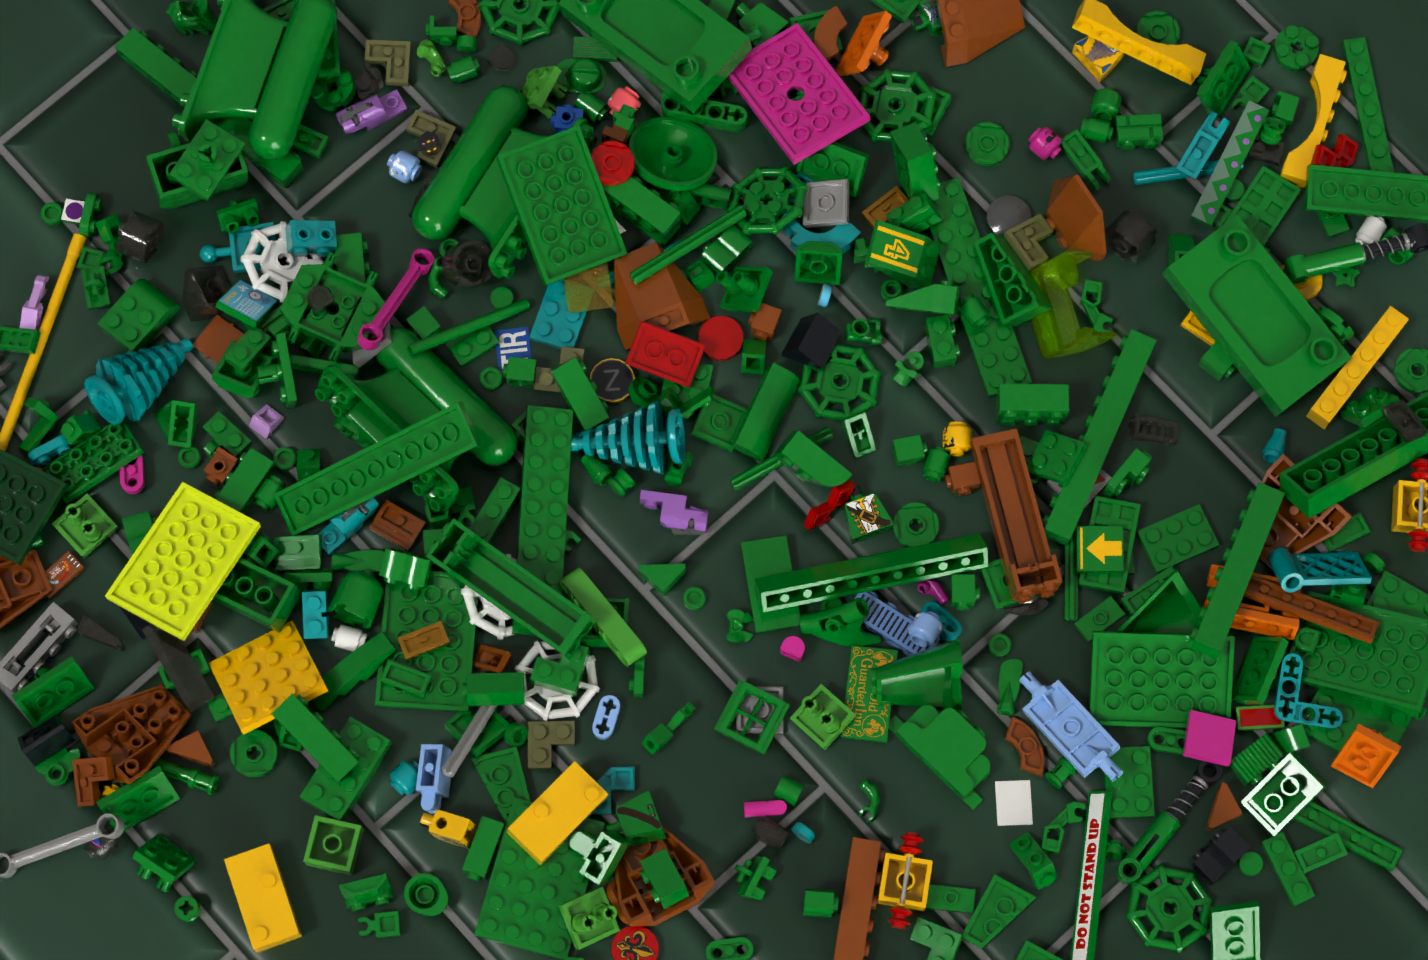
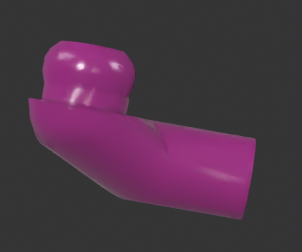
M922 580L917 584V591L920 594L935 596L940 605L950 600L941 584L937 581Z

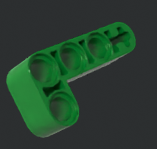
M663 91L661 99V113L663 117H675L695 125L731 132H741L747 125V112L741 106L706 100L698 108L699 111L697 113L691 114L687 111V108ZM668 104H675L677 107L675 109L670 110L667 109L665 106ZM712 112H718L720 116L717 118H713L709 114Z

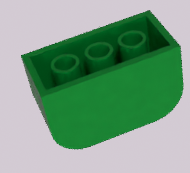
M234 130L228 132L236 137ZM190 143L146 156V166L162 209L177 208L204 200V198L169 177V173ZM242 152L211 197L231 192L247 183L248 170Z

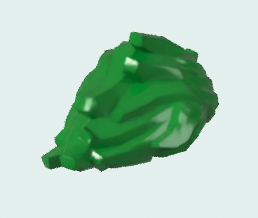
M175 0L166 10V13L169 14L176 27L184 35H186L187 31L193 34L194 30L206 35L210 34L209 31H214L218 21L209 8L207 0H192L189 3Z

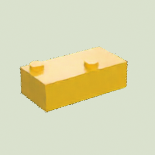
M574 761L507 828V833L541 866L607 799L609 794Z
M270 843L224 859L253 950L258 953L302 937L274 849Z

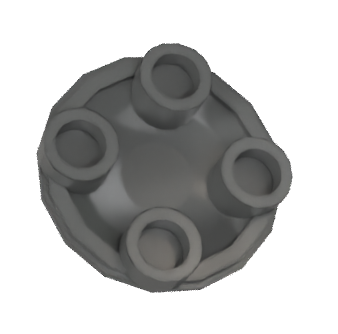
M1006 195L998 197L991 203L987 210L986 222L994 233L1004 235L1005 231L1030 219L1031 212L1024 200L1016 196Z

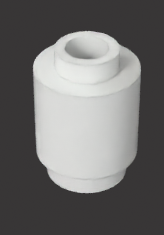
M1367 217L1356 233V243L1359 242L1363 245V243L1371 244L1374 240L1378 242L1387 229L1385 220L1382 217Z
M341 624L339 628L335 627L331 641L335 642L334 647L353 652L366 643L367 634L362 633L363 630Z

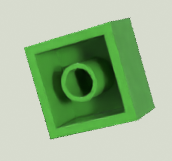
M315 815L303 862L306 866L352 876L364 829L361 825Z

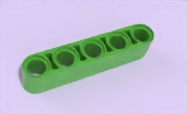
M581 568L575 569L559 581L563 591L571 601L597 620L593 628L626 667L647 654V650L640 639Z

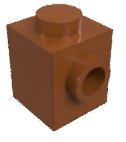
M761 303L758 312H752L748 322V325L751 326L750 334H753L758 340L772 341L781 318L782 310Z
M976 461L948 467L947 475L944 476L947 489L951 488L952 495H969L972 493V490L979 489L981 485Z

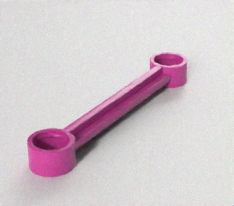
M420 248L413 252L409 263L410 268L372 323L365 324L360 328L357 338L360 347L365 350H375L379 347L383 336L382 331L420 275L428 274L431 271L434 256L429 250ZM415 259H424L428 262V264H419ZM363 334H372L377 340H368Z

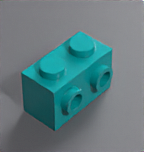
M290 220L285 228L287 254H295V256L299 257L317 254L319 257H327L328 253H333L337 247L335 221Z

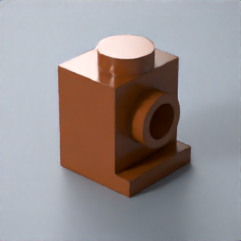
M218 447L216 453L203 470L207 476L206 480L215 486L218 484L225 486L226 477L231 471H235L239 465L238 458ZM219 464H223L221 470H216Z

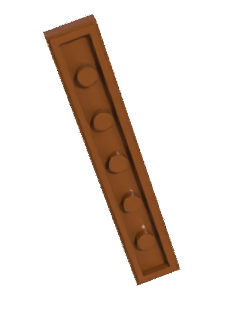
M1254 575L1251 576L1243 596L1372 644L1380 623L1297 591L1292 593L1286 592L1282 589L1281 585Z

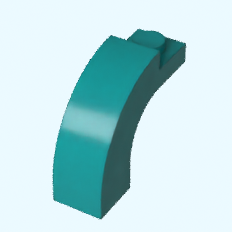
M793 220L781 229L785 236L788 238L792 237L790 248L796 252L797 246L807 241L832 242L843 250V254L855 245V240L860 239L861 232L850 222L849 224L836 225L832 230L825 233L810 232L803 228L796 220Z

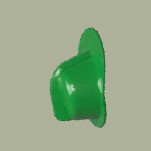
M571 58L563 60L556 66L562 70L556 81L566 87L569 93H596L606 83V71L603 65L595 60Z

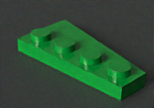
M517 746L481 755L477 758H471L505 823L507 822L514 797L530 801Z

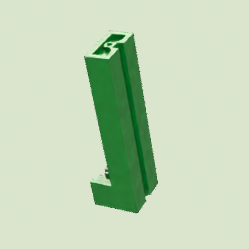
M453 518L451 522L446 523L442 529L443 537L439 542L434 541L430 545L429 553L426 557L570 659L579 647V642L584 635L586 636L597 620Z

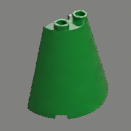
M1177 569L1162 582L1116 632L1191 634L1194 626L1198 628L1200 626L1201 620H1198V616L1202 607Z
M952 640L876 668H871L872 694H877V703L914 707L930 705L936 709L953 708L955 710H962L960 675H962V654L960 640Z

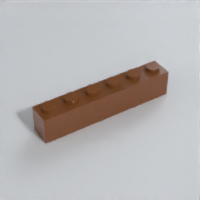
M856 837L852 839L833 960H863V956L868 957L870 943L866 942L867 933H872L874 919L869 917L871 909L875 910L877 895H873L874 886H879L881 872H877L878 862H883L885 850L880 848V841Z

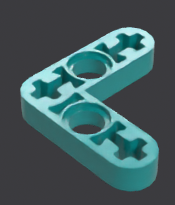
M1295 653L1285 655L1281 660L1274 702L1275 717L1285 722L1328 729L1339 727L1343 721V714L1339 709L1298 702L1303 660ZM1291 657L1294 658V662L1298 663V666L1292 669V675L1297 674L1296 678L1283 677L1284 673H1289L1290 667L1286 665V661H1290ZM1286 680L1292 681L1295 685V689L1291 694H1286L1282 690V684ZM1280 695L1285 698L1293 697V702L1288 701L1287 708L1291 709V713L1286 714V717H1283V713L1279 712V707H1284L1285 700H1280ZM1309 707L1314 710L1315 716L1311 721L1303 719L1302 711L1304 708ZM1319 709H1323L1321 713L1323 715H1330L1331 711H1333L1334 716L1338 717V720L1333 721L1332 725L1329 724L1328 719H1320L1321 723H1317L1320 716Z

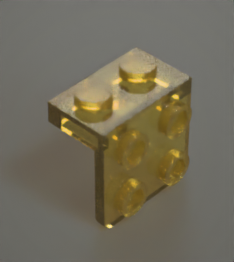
M607 262L564 278L567 307L570 313L612 307L613 299Z

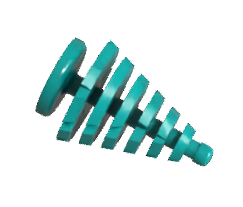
M184 338L179 344H174V342L164 343L163 348L162 345L150 347L151 350L142 348L138 350L139 354L138 352L130 351L123 355L118 354L110 358L98 359L95 366L97 370L95 371L96 375L89 376L84 382L86 393L94 408L106 421L113 425L121 423L124 417L127 416L131 421H139L143 417L145 410L151 407L154 399L159 397L162 388L168 384L169 376H174L177 372V366H181L184 362V353H188L193 349V343L188 338Z
M658 401L650 403L648 411H646L645 407L636 409L635 418H633L631 412L623 415L622 426H620L618 418L611 420L608 425L609 435L604 423L597 426L595 436L591 429L584 432L583 438L572 437L571 451L584 449L586 455L594 456L596 449L600 459L608 460L610 449L613 462L621 464L623 456H625V463L628 466L636 467L637 462H639L641 469L649 471L652 466L653 471L659 474H664L666 444H668L670 456L674 463L683 464L685 460V430L681 411L678 408L669 411L666 430L662 408Z

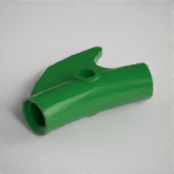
M860 597L837 607L818 612L804 613L800 616V628L803 634H812L845 647L880 643L882 639L880 636L869 634L862 630L861 624L865 617L869 615V607L866 601Z

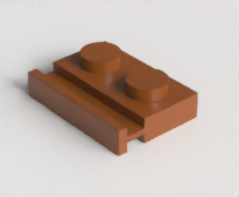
M386 500L374 518L373 523L369 526V530L403 550L410 552L411 547L425 528L426 522Z

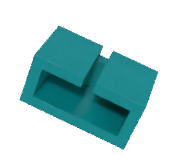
M328 589L305 590L302 592L304 639L328 638L330 636L329 615L322 617V612H327L329 607Z

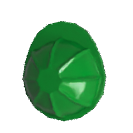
M422 873L415 875L405 886L404 898L406 904L411 910L419 914L436 916L442 913L448 905L447 891L440 880L431 874Z

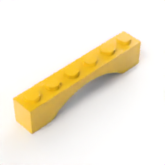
M1084 0L1077 10L1072 25L1073 29L1190 85L1201 73L1206 53L1188 44L1166 45L1143 38L1122 24L1107 5L1097 0Z
M1323 54L1319 55L1310 79L1317 103L1315 126L1309 137L1299 147L1288 153L1280 174L1281 177L1302 189L1306 186L1307 166L1311 164L1316 145L1320 144V142L1324 143L1328 130L1325 129L1327 122L1331 123L1335 111L1331 107L1333 102L1337 103L1341 92L1337 88L1339 83L1343 84L1347 73L1346 70H1343L1345 61Z
M1390 306L1353 353L1352 358L1347 361L1319 397L1306 417L1325 430L1409 319Z

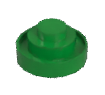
M637 377L629 384L628 393L635 405L648 409L650 403L660 401V392L649 379Z

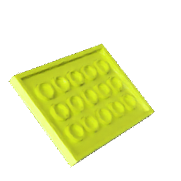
M182 482L105 597L107 600L185 641L261 525L254 519Z

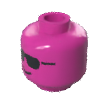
M1039 127L1028 139L1030 142L1029 149L1041 160H1046L1049 157L1054 159L1062 150L1059 147L1062 141L1061 137L1049 127H1044L1043 129Z

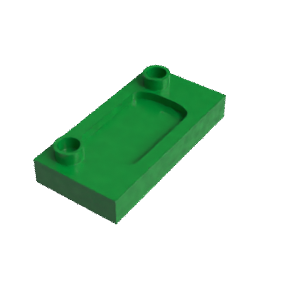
M560 0L558 2L562 15L593 37L693 114L752 50L750 39L746 34L699 0Z
M1238 215L1234 216L1172 263L1162 273L1164 278L1222 351L1233 362L1234 366L1275 417L1352 358Z

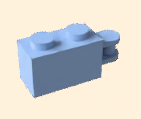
M421 744L416 791L422 794V809L432 815L435 814L437 809L440 810L442 798H449L451 778L442 773V768L453 751L443 744Z

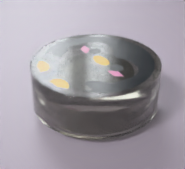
M426 132L419 137L418 148L422 154L433 156L440 150V139L435 133Z

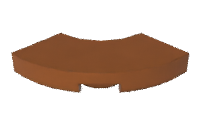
M448 0V4L455 9L458 15L457 33L478 38L481 29V14L477 1Z
M837 5L821 18L814 35V45L827 61L839 55L836 44L840 32L847 27V22Z
M1012 716L1004 740L1011 743L1018 751L1020 770L1042 777L1045 766L1043 747L1035 732L1026 723Z

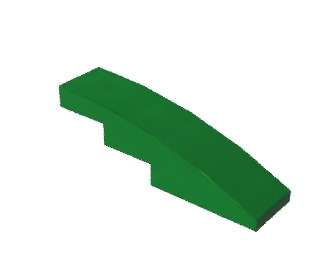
M384 632L379 633L349 654L322 677L328 692L312 699L318 709L324 711L339 694L346 696L360 680L366 682L397 648Z

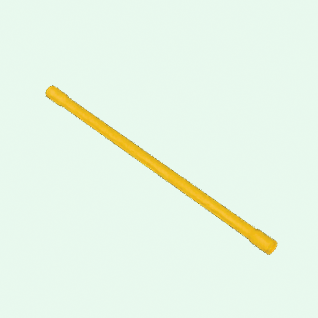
M73 234L66 259L39 328L41 334L36 352L28 357L2 426L0 449L5 452L76 262L87 238L83 235Z

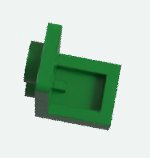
M654 185L651 188L657 191L665 202H672L680 209L681 223L688 225L701 209L688 191H671Z
M710 386L683 403L676 393L668 387L662 391L659 402L664 412L669 413L671 409L678 408L681 411L682 418L687 419L697 408H704L712 402L715 389Z
M29 397L24 404L40 417L19 446L22 450L29 453L41 445L43 437L53 429L55 421L59 417L49 409L51 405L42 398L36 400Z
M1028 832L1009 843L1011 850L1029 871L1032 883L1038 891L1058 879L1053 862Z

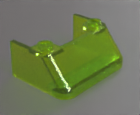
M1065 251L1030 271V274L1053 307L1031 319L1040 351L1045 358H1059L1091 350L1116 336L1115 332H1096L1091 327L1080 329L1068 290L1078 280L1076 265L1091 257V252Z

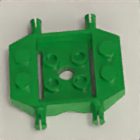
M329 252L323 264L301 265L280 307V312L291 327L286 338L287 342L290 343L291 340V344H295L299 333L317 338L333 347L328 359L330 361L333 359V362L337 363L341 352L363 349L357 342L360 328L365 324L372 323L385 304V301L374 289V284L379 277L377 272L374 274V271H370L366 282L362 283L333 270L332 266L338 256L336 254L332 256V252ZM320 281H323L324 283L306 319H302ZM361 298V301H360V303H359V305H358V307H357V309H356V311H355V313H354V315H353V317H352V319H351V321H350V323H349V325H348V327H347V329H346V331H345V333H344V335H343V337H342V334H343V332H344V330H345V328H346V326H347V324H348V322H349V319H350V317H351V315H352V313H353V311H354V309H355V307H356V305H357L359 299ZM329 305H336L339 308V312L331 315L327 313L326 308ZM369 333L363 334L366 339H369L371 335Z

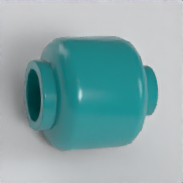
M404 760L390 772L389 777L391 781L389 784L401 796L404 793L411 795L416 790L419 765L415 761L409 763Z

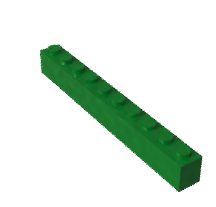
M132 28L115 46L118 55L180 104L181 95L183 93L190 94L193 83H195L198 75L192 70L190 72L185 70L183 63L176 57L170 58L167 55V51L161 45L157 44L155 46L150 42L151 39L145 32H138ZM225 117L211 121L226 132L234 130L236 138L245 143V147L241 151L242 155L285 189L303 171L302 159L293 151L288 152L286 156L277 160L265 159L257 155L251 149L248 142L249 130L252 124L251 119Z
M1132 329L1129 336H1123L1119 348L1123 350L1120 356L1115 354L1110 366L1114 368L1112 375L1107 374L1101 386L1106 389L1103 395H1097L1093 407L1097 408L1095 414H1089L1084 425L1088 430L1085 435L1080 434L1078 439L1085 442L1088 447L1068 486L1059 483L1058 486L1062 489L1059 495L1054 494L1049 505L1053 508L1051 515L1045 514L1042 521L1047 538L1065 546L1068 545L1157 341L1156 339Z
M979 533L755 578L756 596L762 611L768 612L989 567L988 548Z

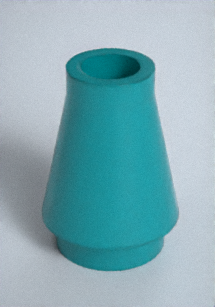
M1280 428L1274 429L1272 436L1262 451L1265 461L1274 464L1282 454L1285 455L1287 436L1285 430Z

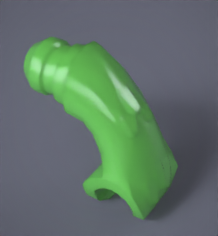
M425 39L421 41L417 48V55L420 58H426L431 63V74L439 77L446 69L444 60L431 40Z

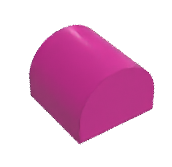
M796 636L787 637L782 642L779 653L794 661L801 662L805 650L804 642Z

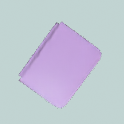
M266 404L252 416L250 427L267 439L283 421L284 417Z

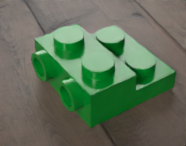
M1136 448L1107 483L1103 495L1111 499L1114 494L1118 497L1126 485L1130 488L1135 483L1140 485L1150 470L1148 466L1152 460L1151 455L1144 450L1140 451Z

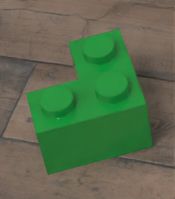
M579 645L570 659L562 654L560 663L537 657L530 678L531 684L577 697L590 654L589 647Z

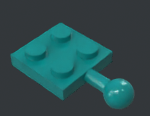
M262 223L253 227L248 225L239 226L240 229L237 232L229 234L230 246L215 248L212 245H205L200 249V258L206 263H211L217 257L231 255L233 272H247L244 264L241 262V256L244 255L252 237L251 232L255 229L261 230L273 226L274 223ZM276 235L269 236L267 239L269 241H276ZM259 243L254 254L261 255L264 246ZM253 263L256 270H260V264Z

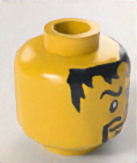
M950 422L943 429L942 447L954 457L964 456V452L971 450L972 429L965 422Z

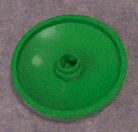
M657 117L641 123L632 132L628 148L634 156L635 172L648 183L666 190L686 191L702 186L711 178L717 164V150L710 136L697 125L675 117Z

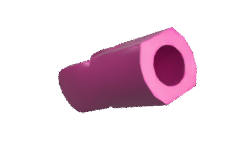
M782 800L744 802L745 818L783 815L787 810V805Z

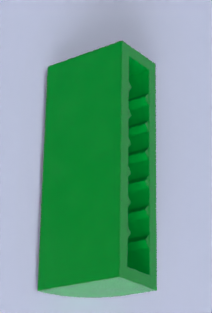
M774 362L767 366L730 447L759 462L764 461L800 384V379L795 374Z

